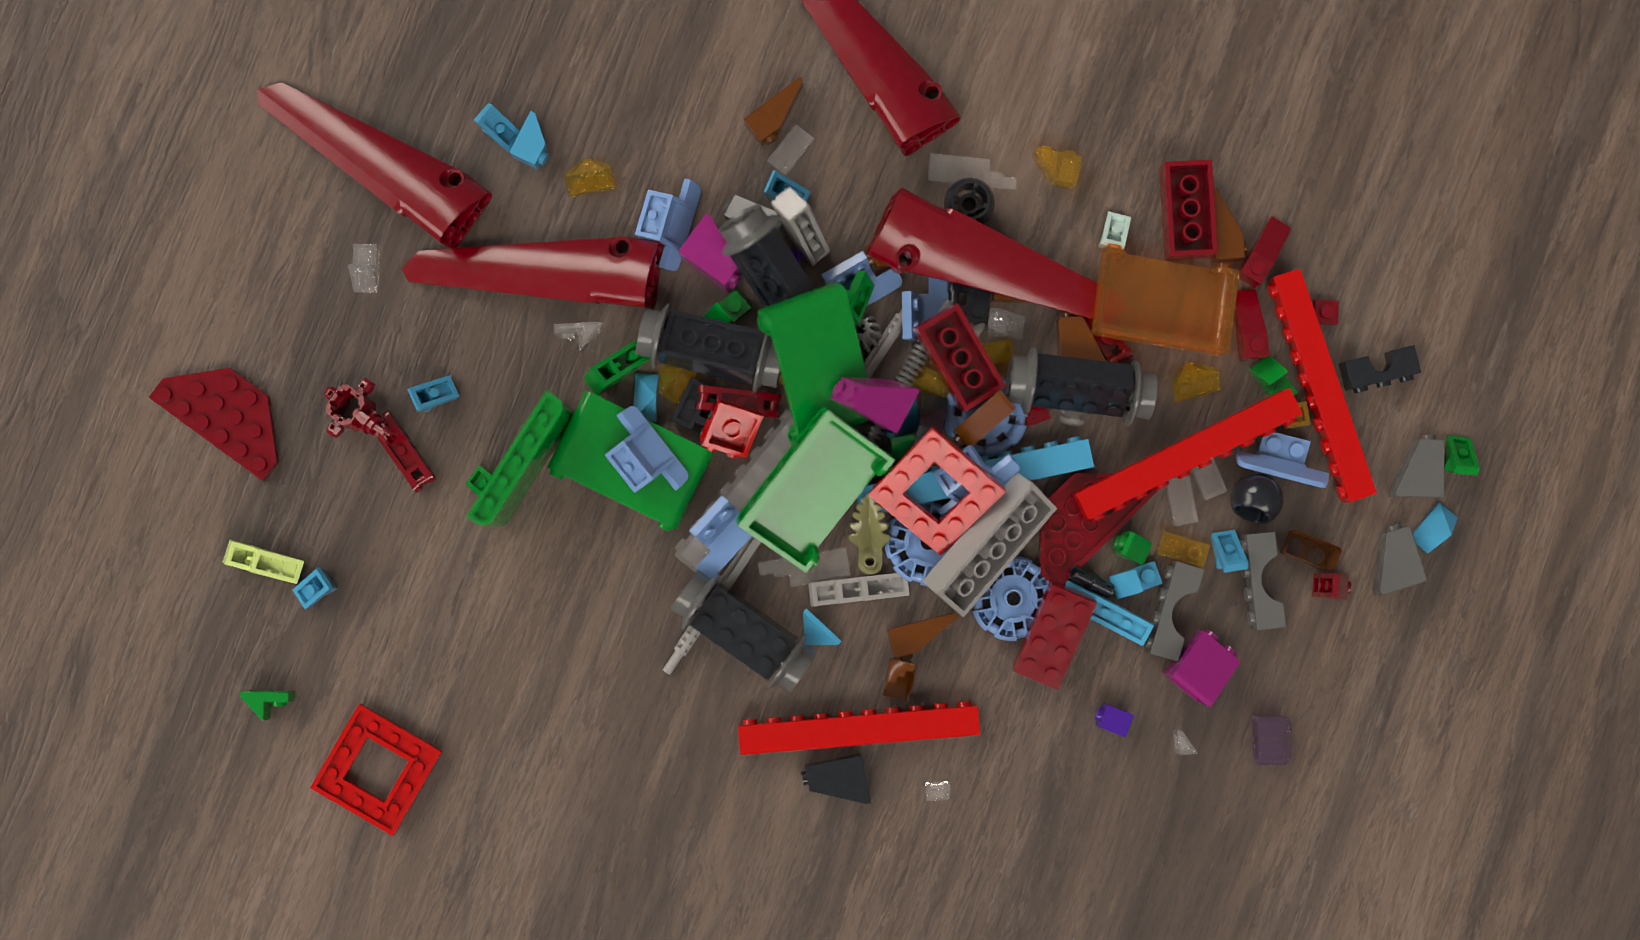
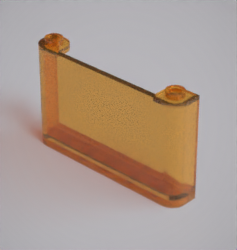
M1107 244V247L1102 248L1091 334L1221 356L1230 354L1240 270L1231 269L1229 264H1217V267L1208 269L1126 254V251L1121 249L1122 246L1118 244Z

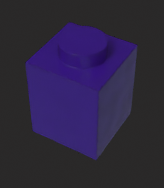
M1103 703L1102 707L1099 706L1097 708L1094 720H1096V726L1126 738L1134 715Z

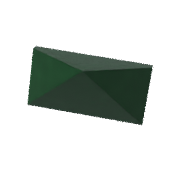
M915 434L895 437L889 440L891 456L895 459L893 462L894 466L915 441Z

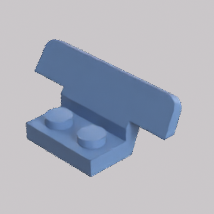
M684 179L679 198L671 194L648 189L635 235L637 237L658 241L665 245L659 267L669 271H676L679 268L681 257L678 251L688 238L701 194V187L692 180Z
M863 251L822 274L825 285L838 283L845 290H850L857 271H866L875 285L867 306L902 285L900 274L893 272L892 269L876 277Z
M928 277L929 294H916L912 291L902 292L904 340L917 342L918 338L912 328L938 313L945 299L949 300L947 281Z
M630 406L616 415L631 435L607 452L605 456L635 493L660 473H662L675 491L687 481L688 472L638 408Z
M1277 432L1263 437L1261 434L1256 454L1237 450L1236 453L1237 464L1246 469L1320 488H1325L1329 482V473L1307 468L1304 464L1311 443L1308 440Z
M968 445L962 450L1001 485L1018 473L1020 469L1018 462L1009 454L990 468L984 464L974 446ZM940 468L933 474L946 496L952 499L938 510L940 515L944 517L969 491L945 470Z
M723 496L690 529V532L711 550L695 567L709 578L716 576L752 537V535L737 525L736 519L740 511Z

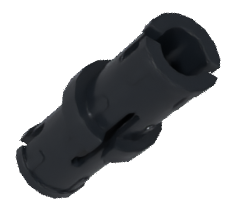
M1073 565L1070 568L1068 578L1084 585L1085 589L1096 591L1106 598L1111 597L1114 593L1115 585L1103 580L1097 573H1090L1077 565Z

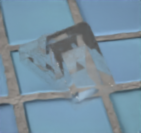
M353 244V264H348L354 292H378L379 245Z
M990 308L988 336L1024 340L1026 316L999 308Z
M602 322L554 324V334L557 337L561 336V340H574L575 336H578L579 352L581 354L587 350L604 330Z

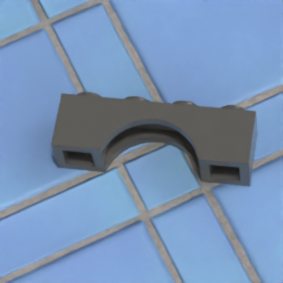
M1275 532L1241 535V540L1239 541L1248 560V569L1241 570L1243 578H1246L1247 585L1244 588V598L1246 602H1249V611H1247L1248 625H1251L1253 630L1286 627L1283 603L1270 598L1265 592L1261 581L1265 565L1271 559L1278 556Z
M1172 561L1171 565H1167L1164 578L1167 579L1164 588L1160 589L1158 594L1160 605L1158 611H1154L1151 619L1154 627L1144 644L1147 647V653L1178 662L1185 638L1176 631L1173 625V608L1183 596L1190 593H1198L1204 569L1177 561Z

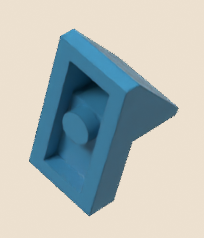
M490 103L473 120L482 128L485 134L507 152L511 150L520 132Z
M773 170L764 194L769 201H774L780 193L790 187L806 202L810 191Z
M450 375L407 389L416 410L420 412H429L435 406L460 397Z
M1235 530L1211 533L1217 569H1223L1224 573L1248 569V560Z
M1155 561L1109 576L1110 583L1115 585L1113 590L1116 599L1141 593L1145 589L1162 584Z
M319 567L292 591L306 610L317 603L322 597L336 591L338 588L327 571Z

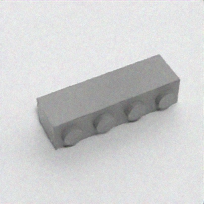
M790 187L780 193L771 204L780 217V221L795 250L798 253L801 252L803 254L802 257L814 266L830 252V249L808 204Z

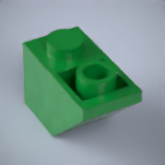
M1122 532L1121 535L1116 536L1112 547L1115 548L1113 554L1137 565H1144L1153 543L1134 532Z

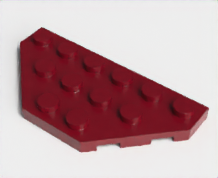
M225 368L163 378L149 396L151 400L260 480L266 481L278 465L279 456L276 452V435L274 421L271 417L270 396L233 369Z
M1073 473L1048 498L1057 509L1040 528L1039 567L1041 572L1039 574L1048 582L1052 579L1065 584L1069 580L1070 568L1073 565L1082 567L1158 490L1154 487L1147 491L1149 495L1136 501L1132 498L1126 501L1127 506L1117 511H1114L1112 508L1104 512L1105 517L1093 522L1092 519L1086 520L1083 518L1072 493L1113 473Z

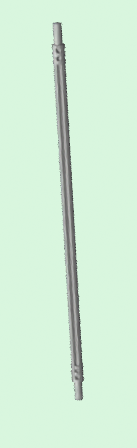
M902 309L899 314H895L883 332L882 338L877 341L878 347L874 346L864 361L867 378L872 376L902 331ZM752 536L737 552L716 586L721 583L730 589L761 541ZM690 625L674 647V653L664 666V672L671 675L681 658L687 655L701 634Z

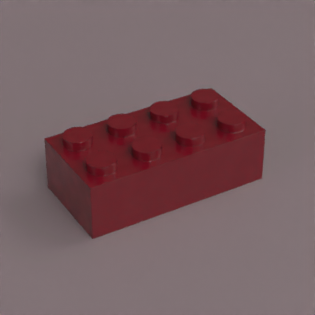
M1212 160L1164 162L1159 168L1165 261L1212 259L1218 254Z
M952 303L912 328L959 410L966 412L1006 387L959 304Z
M1051 579L1033 617L1034 619L1029 626L1028 633L1015 657L1013 671L1058 690L1096 608L1097 602L1095 597Z

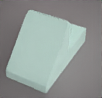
M1108 211L1098 247L1121 253L1125 248L1131 217Z

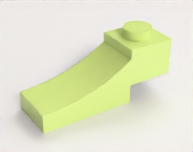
M231 539L223 559L225 565L295 584L298 583L304 564L303 560Z

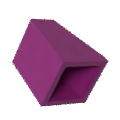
M706 213L678 253L682 261L728 292L730 288L734 290L741 281V272L730 255H722L721 251L726 242L711 216Z
M842 377L840 382L835 385L830 399L873 424L897 433L920 390L892 379Z
M1198 630L1181 650L1178 662L1172 661L1163 674L1196 702L1210 708L1241 661L1235 657L1237 652L1228 645L1223 647L1217 642L1219 638L1210 630L1206 632Z

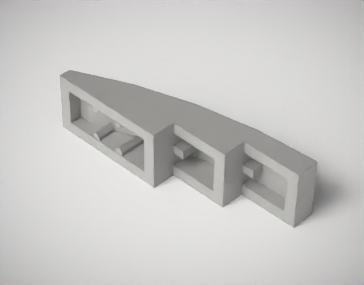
M898 573L808 583L811 607L909 596L908 581Z

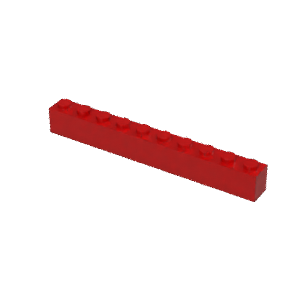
M1301 269L1272 277L1268 280L1267 291L1270 298L1274 299L1276 305L1274 308L1275 315L1282 322L1284 328L1282 329V335L1285 342L1289 343L1291 349L1289 353L1293 365H1296L1299 372L1297 374L1298 383L1301 387H1304L1306 393L1305 401H1307L1308 409L1312 411L1314 419H1312L1313 427L1320 434L1322 440L1320 441V447L1323 454L1327 455L1329 461L1328 471L1335 478L1337 484L1335 487L1336 494L1340 500L1342 499L1343 503L1353 502L1377 494Z
M1291 388L1283 389L1072 493L1083 518L1086 520L1092 519L1093 522L1106 516L1104 512L1112 508L1114 511H1117L1127 506L1126 501L1132 498L1136 501L1149 495L1147 491L1156 487V490L1168 486L1170 484L1168 480L1176 476L1179 480L1190 475V469L1194 467L1204 468L1212 464L1211 459L1217 456L1224 458L1234 453L1232 449L1239 445L1244 448L1255 442L1253 438L1261 434L1263 437L1275 433V427L1281 424L1286 427L1297 422L1296 417L1303 413Z
M958 701L957 706H948V703H934V708H924V705H911L910 710L901 711L900 707H887L886 712H876V709H863L862 714H853L852 711H839L838 716H829L827 712L815 713V718H805V715L802 714L790 716L791 720H781L780 716L768 717L767 722H757L756 718L744 719L743 724L738 725L740 755L980 735L978 706L972 704L971 701Z

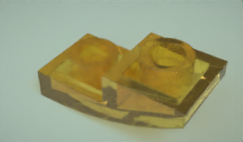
M1163 531L1157 554L1204 569L1210 545Z

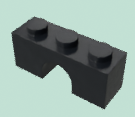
M1415 345L1384 353L1386 366L1382 372L1375 370L1371 366L1369 356L1339 363L1345 391L1353 390L1355 394L1368 391V386L1376 384L1377 388L1391 385V380L1399 379L1400 383L1414 380L1413 375L1421 373Z

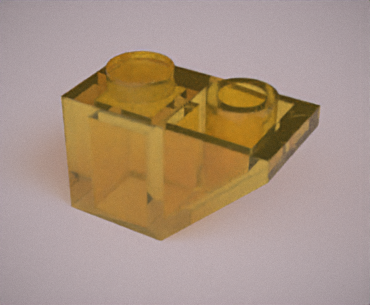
M1045 145L1035 148L1032 157L1049 183L1074 189L1078 181L1082 156H1077L1076 152L1064 150L1063 152L1054 151L1053 147Z

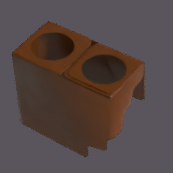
M1295 529L1289 531L1280 554L1318 570L1327 571L1333 570L1336 567L1342 549ZM1292 538L1299 539L1303 544L1301 553L1297 555H1292L1287 551V544ZM1318 547L1324 551L1325 558L1320 564H1314L1309 560L1308 553L1312 548Z
M889 659L882 696L908 701L909 694H911L912 687L914 686L916 664Z

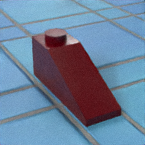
M1271 216L1236 272L1235 277L1253 288L1262 284L1291 228Z
M1256 289L1232 291L1239 361L1260 360L1270 356L1267 330Z
M1313 573L1312 597L1347 600V595L1351 593V581H1349L1348 575Z

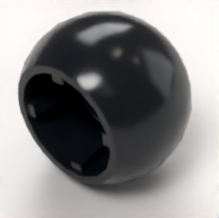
M967 177L957 180L947 189L943 204L944 209H954L985 224L994 212L995 198L991 188L984 181L978 178ZM971 190V193H966L959 197V192ZM975 193H978L982 197L984 201L983 205H980L979 198L975 195ZM970 201L973 203L974 209L967 211L963 208L962 203Z
M1264 474L1247 475L1241 478L1234 485L1230 496L1233 512L1240 518L1257 524H1266L1273 521L1279 515L1284 503L1283 492L1280 486L1271 477Z

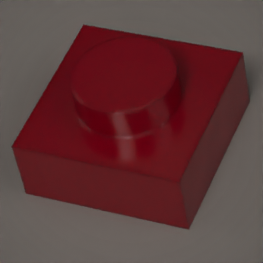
M1314 300L1313 307L1319 324L1338 325L1339 301Z
M1031 406L1028 417H1025V422L1029 428L1049 420L1051 417L1047 408Z

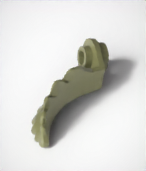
M867 493L866 497L860 500L863 504L856 506L860 513H853V518L859 522L850 524V528L856 533L849 535L848 539L859 548L858 566L860 571L865 575L873 576L879 573L882 568V548L891 540V537L882 533L888 528L887 523L879 522L885 517L883 512L878 513L882 506L876 504L877 502ZM874 561V564L872 566L866 565V562Z

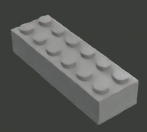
M1019 473L1012 476L1004 486L1006 488L1005 493L962 534L922 581L962 617L969 612L1057 509L1032 482Z

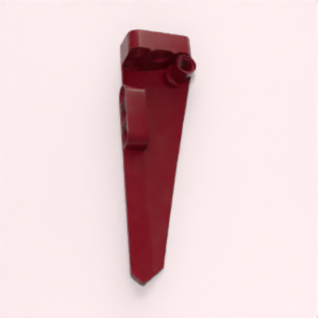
M801 0L872 110L876 111L886 126L891 138L903 156L915 153L954 127L961 120L960 115L943 92L941 86L922 69L857 0ZM933 92L939 93L935 99L928 98Z
M282 82L258 89V105L393 210L404 217H408L438 242L447 247L455 248L463 241L492 199V193L465 172ZM461 177L460 184L456 186L457 179Z
M902 187L890 198L866 255L889 265L892 271L897 274L910 272L1100 322L1125 310L1121 295L954 209H943ZM899 256L906 259L907 266L900 263Z
M619 236L616 238L418 251L401 270L408 282L594 304L606 303L654 309L658 293L662 244L649 239ZM627 241L629 250L623 254L621 246Z

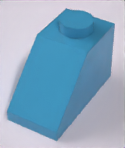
M530 111L509 153L514 159L539 170L540 166H544L548 160L549 149L539 119L535 112Z

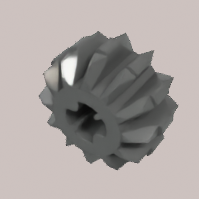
M864 313L860 324H855L861 353L863 349L870 353V346L878 347L876 340L882 338L879 332L881 326L873 316L868 317Z

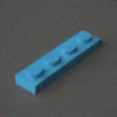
M1071 580L1067 581L1066 586L1095 597L1097 605L1091 616L1092 620L1141 646L1144 645L1154 627V623L1085 589Z

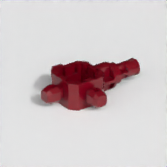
M364 378L357 385V389L346 384L339 386L338 389L329 386L325 390V398L329 400L326 404V414L334 419L327 428L329 435L338 438L345 431L344 428L346 427L354 432L362 431L365 434L377 436L388 446L394 443L390 437L397 440L398 434L384 424L381 416L376 412V403L367 397L368 394L371 395L375 388V384L372 381ZM350 397L353 399L355 397L358 398L360 401L358 405L361 407L355 409L352 413V419H345L342 415L344 413L342 408L348 406Z

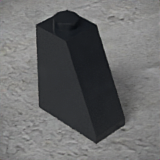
M924 393L915 430L914 445L933 426L943 433L948 398Z
M861 753L805 764V771H801L803 785H808L811 792L863 804L871 803Z

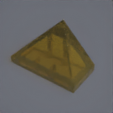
M585 158L564 174L569 197L615 188L611 166L589 158Z
M1010 338L982 344L994 366L1009 363L1011 356L1014 355Z
M1186 362L1172 382L1175 403L1220 390L1219 370Z
M666 364L659 366V393L677 405L691 377L694 378L697 372Z
M919 365L922 370L921 372L916 370L919 375L918 377L913 376L916 379L915 383L910 381L913 384L912 387L920 390L919 393L922 395L929 393L947 398L949 391L938 372Z

